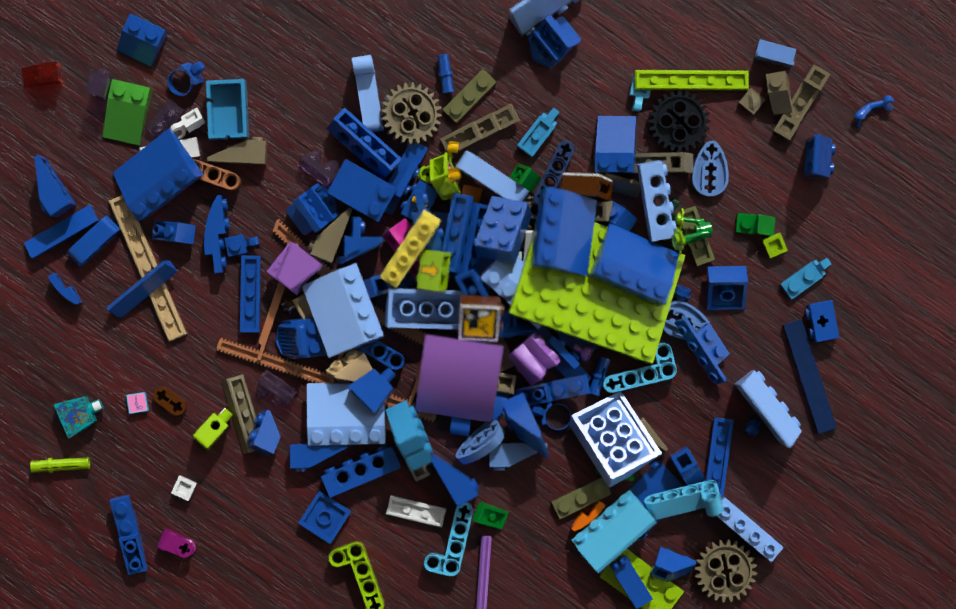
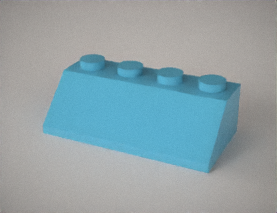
M628 490L585 529L579 532L572 541L580 553L599 573L650 529L656 521L643 503Z

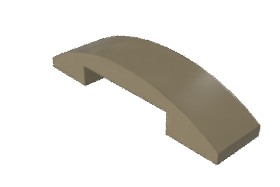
M815 64L812 66L791 99L793 112L782 114L773 131L791 140L804 115L830 76L828 72Z

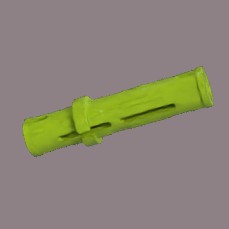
M90 458L31 460V473L90 469Z

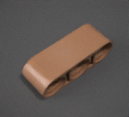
M194 160L196 164L200 165V170L204 174L199 180L231 191L240 188L241 178L237 174L199 160ZM213 170H217L219 174L216 180H210L209 174ZM233 176L237 180L236 185L229 187L227 180Z

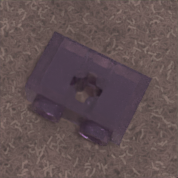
M97 68L96 71L90 70L85 93L92 97L108 100L112 79L116 80V78L111 76V73L105 69Z

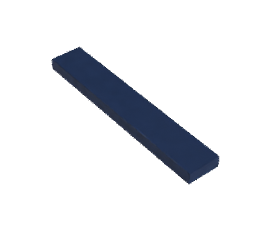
M802 319L783 324L817 433L821 434L836 429L837 426Z

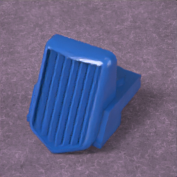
M549 15L544 18L538 28L532 31L527 40L529 41L532 60L551 69L580 43L581 38L564 17L554 20Z
M319 183L293 201L294 203L286 209L290 218L304 235L312 230L316 233L340 214L337 198L328 194L327 191L329 189L320 186Z
M350 216V235H342V255L338 257V264L341 265L379 247L383 243V237L361 236V233H364V221H361V218L358 216Z
M314 318L283 320V324L278 326L275 341L281 354L287 356V359L326 355L325 347Z

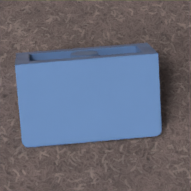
M759 39L754 59L792 68L795 63L793 61L796 49Z

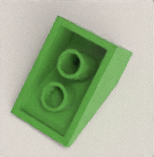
M112 79L107 101L103 137L140 146L153 90L149 87Z

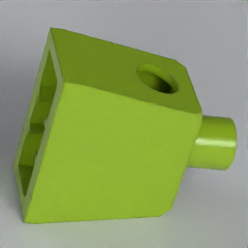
M226 408L218 416L213 413L195 432L193 438L208 451L227 430L228 425L226 423L233 414ZM214 423L220 426L217 430L211 428Z

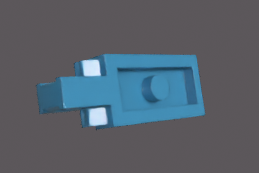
M553 107L548 115L543 113L539 116L517 144V147L532 158L554 130L557 124L554 119L559 114V111Z
M828 258L819 263L817 260H814L780 283V285L792 300L820 280L826 274L824 269L830 266L831 262Z

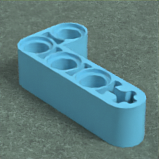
M659 343L655 355L656 364L608 375L603 381V388L607 392L614 393L673 378L676 375L677 368L671 347L666 343ZM661 346H665L668 350L665 357L658 355V349ZM665 365L672 367V373L668 376H665L662 372ZM648 369L654 373L651 380L644 378V372ZM628 374H633L635 377V382L631 385L625 382V377ZM618 376H621L623 387L620 388V384H615L614 389L606 386V383H609V379L619 381Z
M714 480L652 494L644 499L646 509L655 520L702 508L706 509V513L709 516H717L724 510L718 484Z
M469 502L459 507L456 506L446 554L430 553L425 557L424 566L428 571L447 576H455L459 573L473 514V507ZM466 505L470 512L465 513L464 520H456L457 517L461 519L462 511L459 508H463ZM462 524L466 530L464 533L458 534L455 532V526ZM453 543H458L461 545V550L454 553L451 551L450 546ZM431 557L436 558L438 565L430 567L427 563L428 559ZM454 562L457 565V569L449 571L446 568V564Z

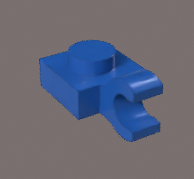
M244 234L224 238L228 257L248 253L247 247L260 244L257 236L245 239Z

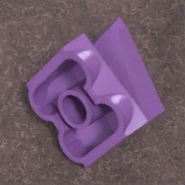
M290 241L267 272L297 295L302 289V285H305L311 276L322 268V264Z
M535 332L508 355L531 386L539 382L546 371L560 362L557 354L549 349L545 341Z

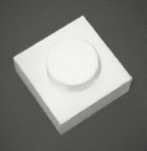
M179 475L171 493L189 501L197 483Z

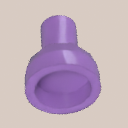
M577 343L573 347V351L581 354L580 357L585 362L589 360L594 350L592 347L586 346L584 348Z

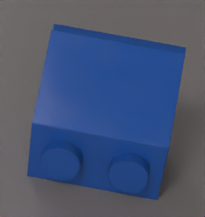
M130 13L122 29L117 51L152 67L168 32Z
M746 266L707 267V310H745L748 289Z

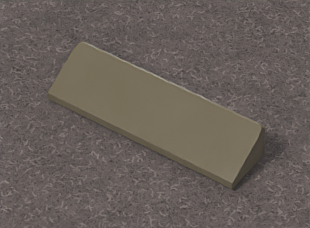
M242 374L223 380L221 383L230 412L233 414L232 419L242 452L246 454L255 451L247 447L249 443L247 439L250 432L255 428L256 424L254 421L256 415L244 375Z

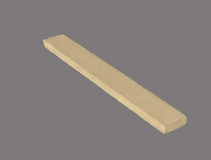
M123 195L110 200L109 203L140 276L143 278L157 266V262L140 223L128 208ZM164 283L151 293L149 297L170 342L187 335V332L166 283Z

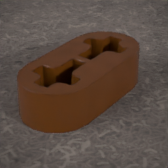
M159 387L154 391L153 398L156 403L173 415H181L186 411V402L170 389ZM166 391L165 396L169 398V401L166 399L159 400L158 392ZM171 401L174 403L181 402V408L183 409L174 411L175 406L171 404Z

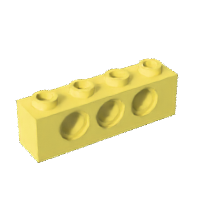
M424 209L383 270L380 278L397 288L438 227L440 219Z

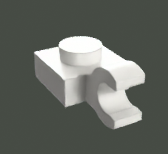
M196 107L181 116L182 121L171 125V129L173 132H176L177 138L181 139L185 136L187 130L190 133L205 124L201 112Z

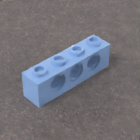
M660 160L637 164L649 240L653 242L672 238L676 223L672 221L671 217L674 209L672 202H669L668 198L671 191L670 185L666 183L665 176L668 175L666 164H663V161ZM657 176L659 183L652 187L650 180L652 177ZM660 195L662 202L659 205H654L653 199ZM663 214L665 221L662 224H657V217Z
M722 496L724 510L717 517L772 562L784 547Z

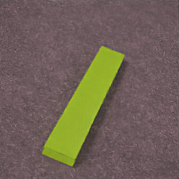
M635 70L634 90L748 91L749 71Z

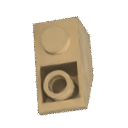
M354 349L347 352L339 361L333 362L325 371L335 378L355 382L371 371L372 367L365 353Z

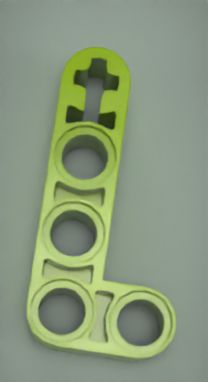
M356 541L335 548L329 555L331 565L340 567L351 563L366 608L376 609L371 607L373 604L371 596L375 595V602L380 603L378 609H384V599L365 546L361 542ZM353 546L360 547L361 554L358 556L353 555L351 548ZM341 553L343 561H334L333 554ZM358 565H366L368 572L361 574L357 569ZM365 583H372L374 590L372 592L366 591L364 589Z

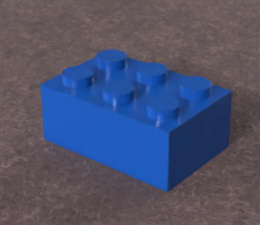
M495 196L491 197L474 243L478 257L515 264L532 216L529 203Z

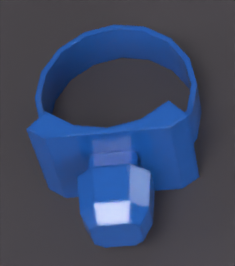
M199 61L192 65V63L188 62L180 65L179 69L172 71L167 80L170 91L175 95L183 96L192 92L196 84L204 82L203 77L200 75L205 68L203 63ZM177 70L186 72L191 78L190 89L187 93H180L173 86L172 78Z
M548 402L546 408L536 404L533 405L532 413L539 417L540 415L543 416L541 422L544 425L547 423L546 413L548 409L553 405L563 404ZM570 421L568 422V424H567L564 428H560V429L552 428V429H554V430H562V429H565V428L569 425Z

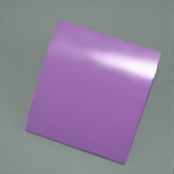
M426 335L415 410L492 423L503 346Z

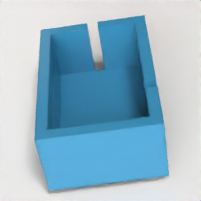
M245 79L206 81V97L208 100H213V103L207 102L208 139L211 141L228 140V136L232 140L249 139L247 81Z
M407 400L386 409L397 445L403 456H406L405 459L410 469L413 471L433 462L431 453H433L432 447L427 442L429 441L421 419L417 417L414 406L410 407Z

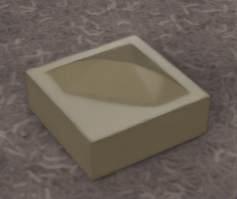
M750 88L739 101V104L754 115L766 99Z

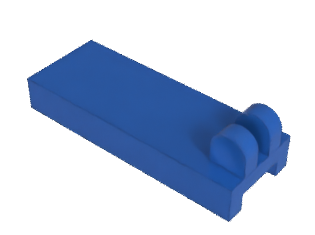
M625 554L609 564L636 609L653 599Z

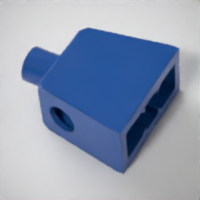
M387 368L381 375L375 369H372L348 387L376 415L394 391L389 382L396 374L390 368Z

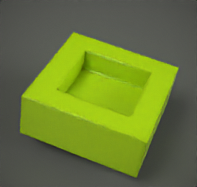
M780 232L762 240L770 258L788 251Z

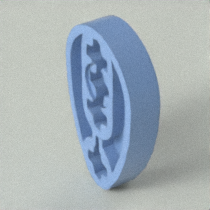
M708 141L699 151L693 165L691 177L692 185L699 194L712 197L723 192L729 180L727 160L716 141ZM710 144H712L713 148H716L717 150L713 152L712 157L710 155V152L706 151V148H709ZM709 163L712 164V167L716 168L715 171H712V176L715 177V180L711 182V186H714L715 189L711 190V193L704 189V186L708 185V180H705V176L709 175V171L705 170V167H708Z
M671 302L669 311L673 310L672 314L675 316L681 314L682 319L690 318V323H692L695 331L698 330L695 326L700 328L705 323H710L698 309L687 302ZM666 319L663 330L670 336L685 340L677 330L674 323L675 319Z
M492 420V423H483L463 442L456 452V458L462 464H468L484 457L501 443L505 435L504 427L497 420Z

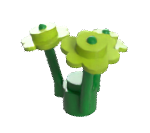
M681 208L680 213L676 214L674 219L678 228L673 230V244L671 245L675 251L679 250V253L682 254L681 250H683L685 244L712 237L711 223L705 222L704 218H684L683 208ZM684 222L697 223L694 226V234L683 236L681 229Z

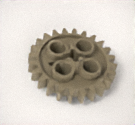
M414 82L410 83L409 87L407 83H403L402 88L397 85L395 86V91L393 89L389 90L391 96H384L387 102L381 103V106L385 109L379 111V113L384 114L380 121H386L383 128L390 129L387 135L393 133V140L399 137L400 143L402 144L407 140V145L412 144V141L417 145L420 140L425 142L427 141L426 137L431 138L433 136L431 132L437 131L434 125L441 123L436 119L442 116L437 113V110L441 109V107L435 106V103L439 100L432 99L434 93L428 95V87L421 90V84L415 88ZM411 97L417 98V106L412 104ZM395 105H399L401 107V114L395 111ZM412 111L414 115L409 116L408 112ZM420 114H424L426 116V123H423L420 120ZM404 122L409 123L410 131L404 129Z
M720 539L717 546L714 542H711V549L705 546L707 552H700L703 558L696 559L700 566L694 567V569L699 571V573L695 574V577L701 578L697 584H704L701 590L703 592L708 590V597L714 594V600L716 601L720 596L722 602H725L726 597H728L730 602L733 601V596L740 599L739 593L747 595L745 589H752L749 583L756 581L751 577L752 575H757V572L752 571L757 565L751 563L755 558L753 556L748 557L750 550L743 552L745 547L743 544L737 547L738 542L734 541L730 545L729 539L726 540L725 544ZM722 554L725 555L726 567L730 569V571H727L730 587H727L726 576L721 572L724 570ZM731 555L738 556L736 564L729 563ZM718 558L719 565L715 568L710 567L711 559ZM734 574H741L742 579L739 583L732 582ZM716 577H721L723 583L718 587L714 586L713 580Z

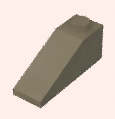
M252 137V140H245L207 157V161L210 163L267 165L268 142L263 141V137Z
M691 153L636 154L635 173H638L637 164L657 160L663 161V164H666L668 173H693V154Z
M348 208L315 240L311 239L307 249L310 251V256L329 264L332 263L352 208Z

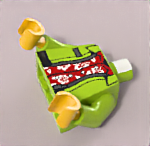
M450 141L447 152L444 155L430 160V181L442 200L450 199L452 201L453 193L460 194V168H454L451 162L453 159V154L451 153H458L459 142Z

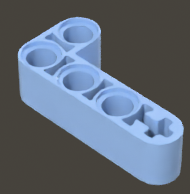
M372 56L353 57L352 63L363 124L372 132L384 131L383 121H380L382 115L379 113L381 109Z
M467 150L455 166V168H460L459 171L472 177L502 198L523 202L529 193L527 189Z

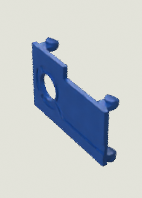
M660 461L653 462L650 466L651 469L629 489L644 506V499L647 496L684 486ZM648 529L637 540L639 541L641 539L643 541L648 536L646 533L650 529Z

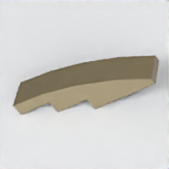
M508 104L440 138L446 152L450 141L459 142L458 151L519 122L520 119L513 105Z

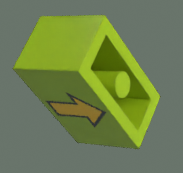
M422 250L419 256L420 269L417 275V288L447 291L450 252Z

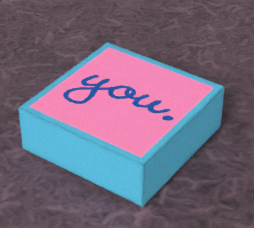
M146 392L126 395L129 414L149 411Z

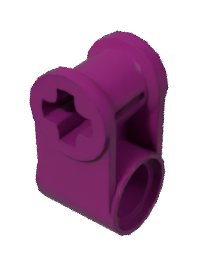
M164 528L157 545L158 548L183 558L193 555L196 551L194 541ZM188 544L190 551L184 552L185 549L182 546Z

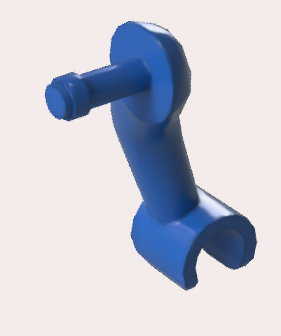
M888 95L881 101L871 102L863 106L854 114V117L857 119L856 127H860L861 119H865L866 115L874 109L885 107L886 110H892L893 106L887 103H893V97Z

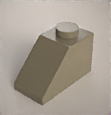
M785 71L766 74L773 115L792 113L793 108L788 74Z

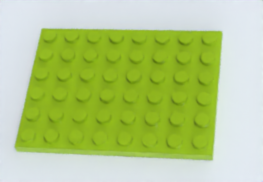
M594 222L587 276L530 267L535 235L534 229L508 314L653 364L685 255L680 253L678 255L674 279L666 303L656 306L589 277L607 226Z

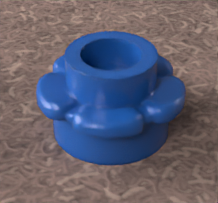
M677 285L674 292L676 293L675 297L682 301L690 299L691 290L685 286Z
M755 418L751 419L744 427L747 435L750 436L752 434L755 436L762 428L760 426L761 422Z

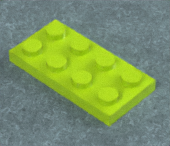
M628 549L624 550L612 561H616L624 554L630 561L653 598L641 606L643 609H672L684 593L673 582H666L651 576L652 567ZM608 564L600 574V577L629 598Z

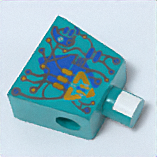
M87 396L54 404L68 438L74 437L97 422L95 413L104 409L100 399L90 403Z

